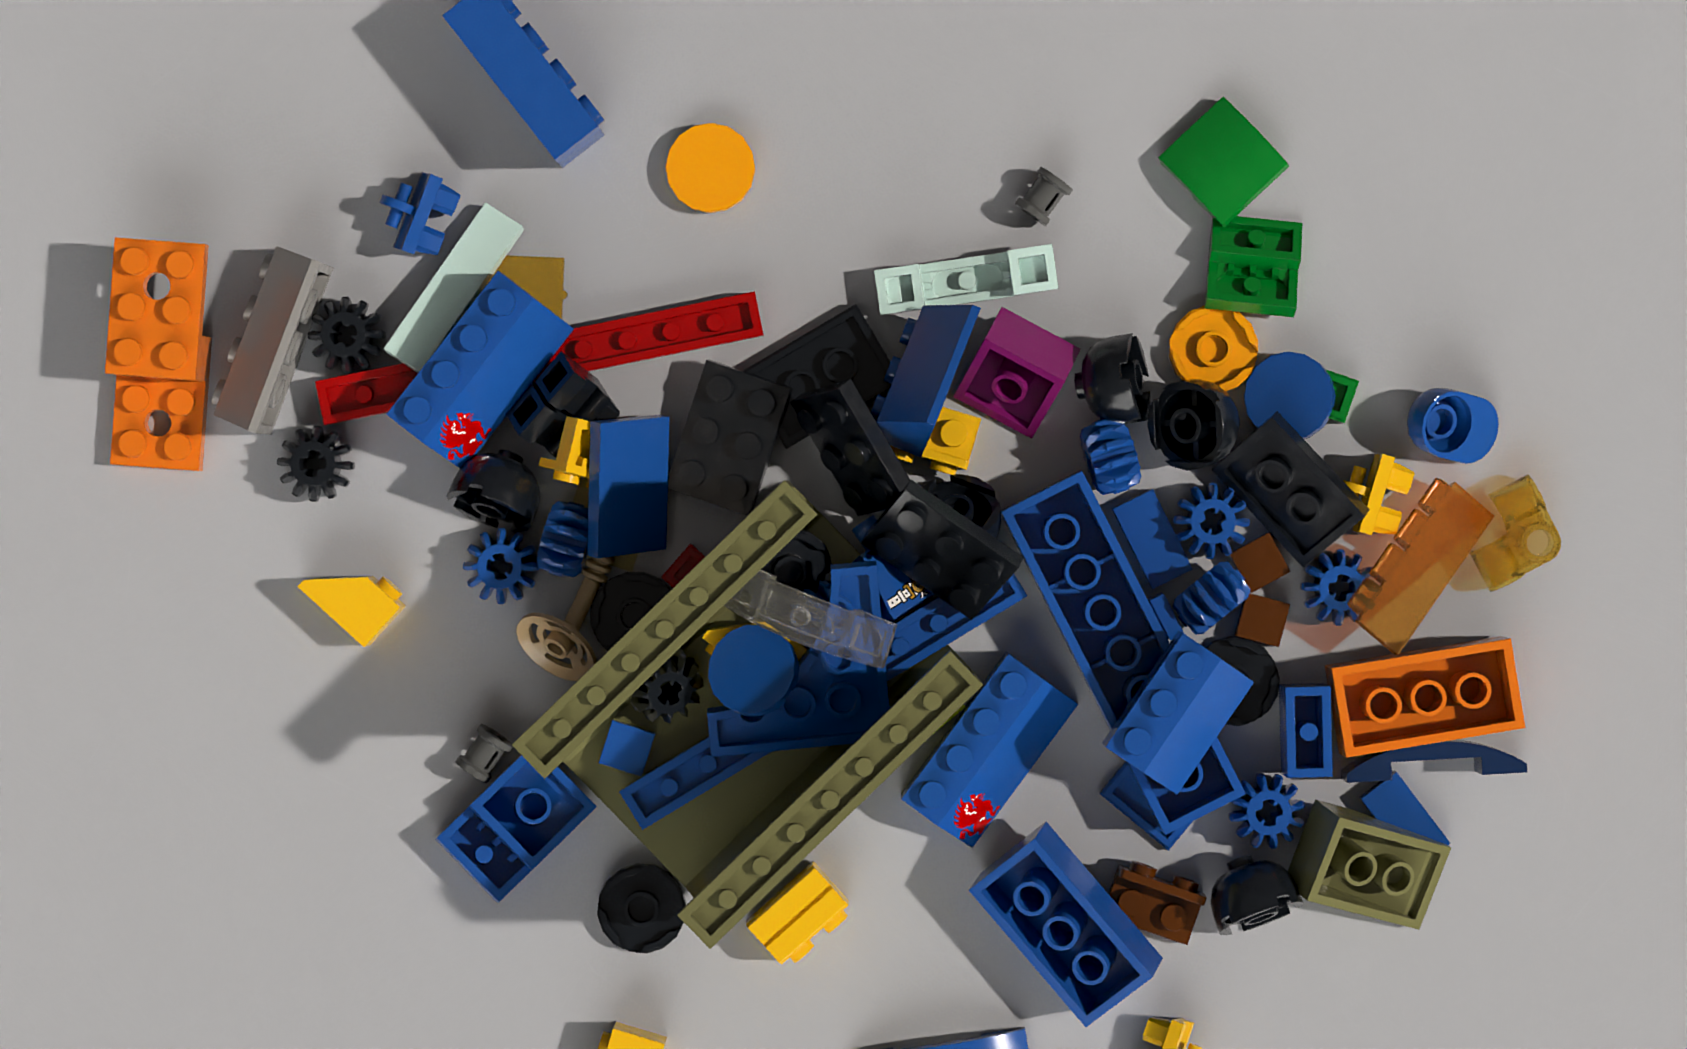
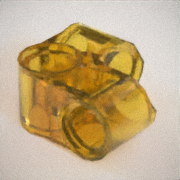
M1528 474L1488 494L1504 522L1507 533L1492 543L1469 553L1489 592L1503 588L1520 579L1527 572L1551 561L1561 549L1560 535L1547 512L1546 504L1540 491ZM1540 529L1547 535L1548 546L1542 553L1534 555L1528 550L1527 538L1533 531Z

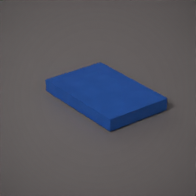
M651 415L590 421L587 556L604 558L666 550L669 416Z

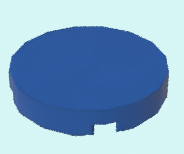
M1287 351L1271 355L1255 367L1246 383L1244 401L1247 414L1256 428L1278 411L1303 439H1307L1324 428L1332 413L1336 395L1332 378L1322 364L1305 354Z
M744 625L730 631L716 644L709 659L708 679L713 694L725 707L744 716H763L779 709L786 702L785 699L789 696L791 690L794 691L798 682L799 661L794 647L778 631L764 625Z

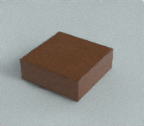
M1269 532L1232 551V554L1229 555L1236 569L1245 578L1244 581L1251 589L1250 593L1291 572Z
M1250 593L1249 597L1242 603L1234 635L1279 647L1290 604Z

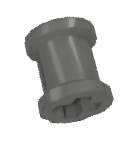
M1040 167L1037 170L1039 177L1023 198L1017 199L1015 205L1046 226L1050 221L1048 216L1064 195H1070L1073 189L1053 173Z
M480 724L477 728L479 735L465 755H460L455 762L476 779L487 783L492 778L490 772L504 752H510L513 746L500 733L484 724Z

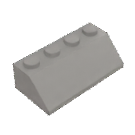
M276 246L274 254L267 253L259 271V278L264 280L258 296L252 295L243 314V320L248 321L243 337H236L229 350L227 362L232 363L228 377L226 380H219L212 396L211 403L216 405L214 416L257 434H272L306 344L308 332L312 328L313 321L311 318L318 312L333 272V267Z

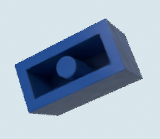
M1324 683L1279 684L1281 774L1287 778L1333 777L1331 686Z

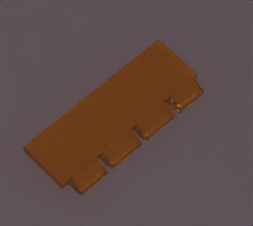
M1435 478L1418 501V506L1429 516L1418 509L1411 511L1393 537L1405 550L1403 551L1399 546L1389 543L1369 571V574L1377 582L1381 583L1380 586L1373 580L1365 578L1347 603L1349 608L1359 615L1355 622L1394 655L1400 654L1494 518L1490 511L1456 482L1448 485L1440 478Z

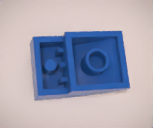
M521 755L435 840L499 903L597 806L559 767L554 769L544 779Z

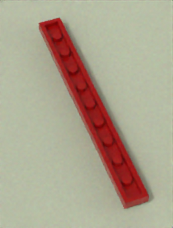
M755 291L574 328L573 332L542 372L561 351L588 372L762 337L764 333ZM401 363L315 381L324 425L388 413L418 373Z

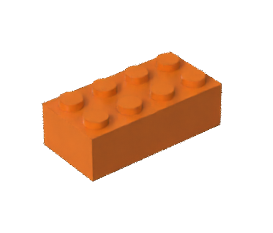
M1499 636L1324 665L1327 684L1331 686V709L1339 754L1346 758L1526 728L1511 638Z

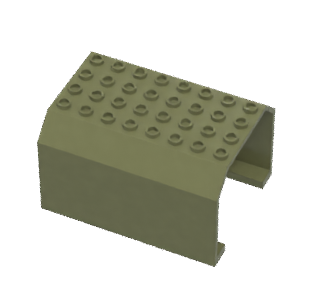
M784 480L512 744L544 779L564 762L685 886L693 899L677 916L709 949L724 937L983 686L977 674L949 645H946L887 681L889 709L853 744L772 751L647 828L641 829L619 793L622 788L636 781L640 776L599 763L612 720L621 721L656 733L642 776L709 736L707 708L724 706L713 694L708 679L711 655L705 651L709 643L702 638L707 630L710 628L773 620L797 640H800L801 633L793 628L792 622L801 615L784 617L769 613L752 599L745 584L802 529L808 530L825 544L832 564L852 563L861 555L788 480ZM912 609L911 611H909L908 613H906L905 615H903L902 617H900L899 619H897L896 621H894L893 623H891V624L888 625L887 627H889V626H891L892 624L896 623L897 621H899L900 619H902V618H904L905 616L909 615L910 613L914 612L915 610ZM680 648L684 651L686 657L694 658L699 666L697 673L703 678L704 687L696 690L700 696V703H688L686 705L688 717L676 712L673 714L670 724L664 722L661 715L652 722L645 717L643 711L639 712L634 709L630 702L631 696ZM669 681L663 683L660 687L665 686Z

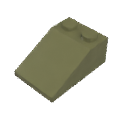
M1315 799L1288 872L1294 879L1299 894L1307 901L1419 930L1451 847L1353 809Z

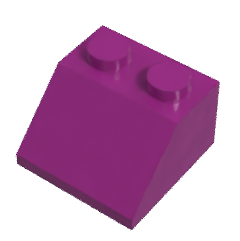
M1001 307L953 397L1032 439L1064 385L1081 349Z

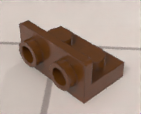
M1134 860L1131 861L1130 867L1118 864L1108 894L1138 929L1188 945L1200 907L1205 905L1207 899L1203 892L1197 891L1199 883L1178 875H1174L1172 882L1156 877V868Z

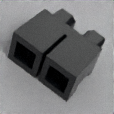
M561 351L535 380L539 389L531 385L506 414L519 437L531 444L537 442L556 458L566 416L586 421L616 419L620 415V411L598 378Z

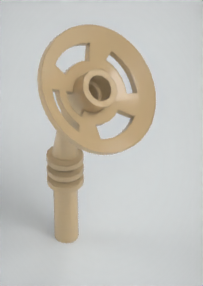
M592 557V559L586 560L585 564L588 568H583L582 574L585 577L564 621L544 613H529L523 616L517 624L516 634L521 647L537 665L547 672L565 680L578 681L597 662L592 647L580 634L579 630L601 583H606L608 580L605 573L611 572L612 568L608 565L614 564L615 559L613 557ZM532 623L539 625L536 630L537 640L532 632ZM546 629L551 631L548 636L546 634ZM585 651L587 653V663L583 658ZM556 658H570L572 665L564 663Z

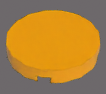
M715 123L695 125L680 134L669 149L666 162L668 184L678 200L691 209L709 214L727 211L742 202L752 187L756 171L752 150L743 136L728 126Z
M1205 305L1189 311L1176 323L1169 339V360L1174 373L1182 381L1201 379L1213 382L1224 391H1228L1238 387L1251 375L1257 360L1258 339L1253 326L1240 312L1207 309Z

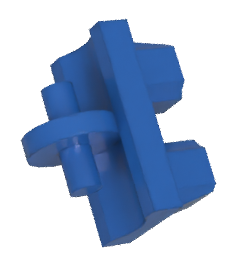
M421 172L409 204L407 203L413 187L402 182L395 198L382 195L379 203L391 208L385 223L386 225L398 229L403 213H406L393 245L394 248L414 254L415 251L432 255L439 254L445 233L425 226L431 209L452 216L460 199L459 193L441 184L443 178Z

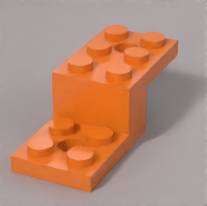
M115 237L105 373L116 375L110 464L203 471L212 338L202 336L209 249L207 244ZM161 273L169 279L170 291L164 298L155 300L149 295L147 284L152 276ZM158 410L165 411L171 419L170 430L163 436L154 435L148 426L149 417Z

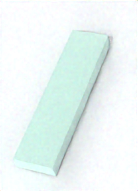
M485 202L384 347L386 353L419 373L484 289L524 231L523 226Z

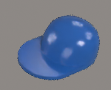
M1432 388L1421 393L1412 403L1407 418L1408 435L1418 448L1431 455L1465 464L1477 462L1490 451L1496 440L1499 425L1497 412L1488 400L1447 388Z

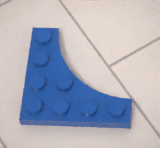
M876 561L830 565L831 585L825 617L813 643L799 661V675L794 691L791 690L789 696L785 699L786 702L779 709L763 716H744L725 706L707 708L711 757L853 744L889 709Z

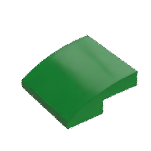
M1224 96L1158 157L1161 165L1192 194L1193 199L1223 228L1289 167L1277 150Z
M1236 216L1223 228L1212 217L1205 308L1294 318L1297 309L1298 269L1301 262L1302 223Z

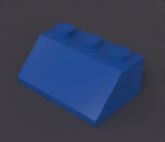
M923 305L917 320L908 318L899 343L907 345L901 359L893 356L883 380L892 384L888 395L884 397L878 394L871 410L872 416L890 446L921 458L977 320L980 307L975 305Z
M1178 631L1102 744L1156 782L1178 794L1254 682L1186 634Z

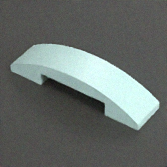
M1052 244L934 263L874 270L880 315L918 311L922 309L923 305H961L1059 289Z

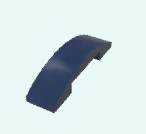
M1456 739L1366 754L1354 760L1340 771L1343 781L1355 783L1392 780L1391 762L1474 758V771L1481 775L1526 773L1527 763L1493 747L1477 742Z

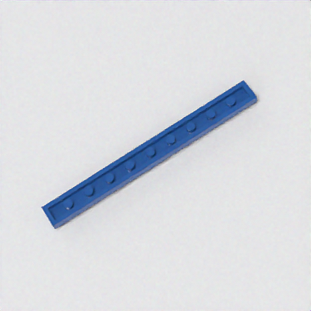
M1015 574L1008 579L972 620L937 597L884 629L883 642L887 681L1027 597ZM708 736L622 788L619 793L643 830L772 751L711 757L710 738Z

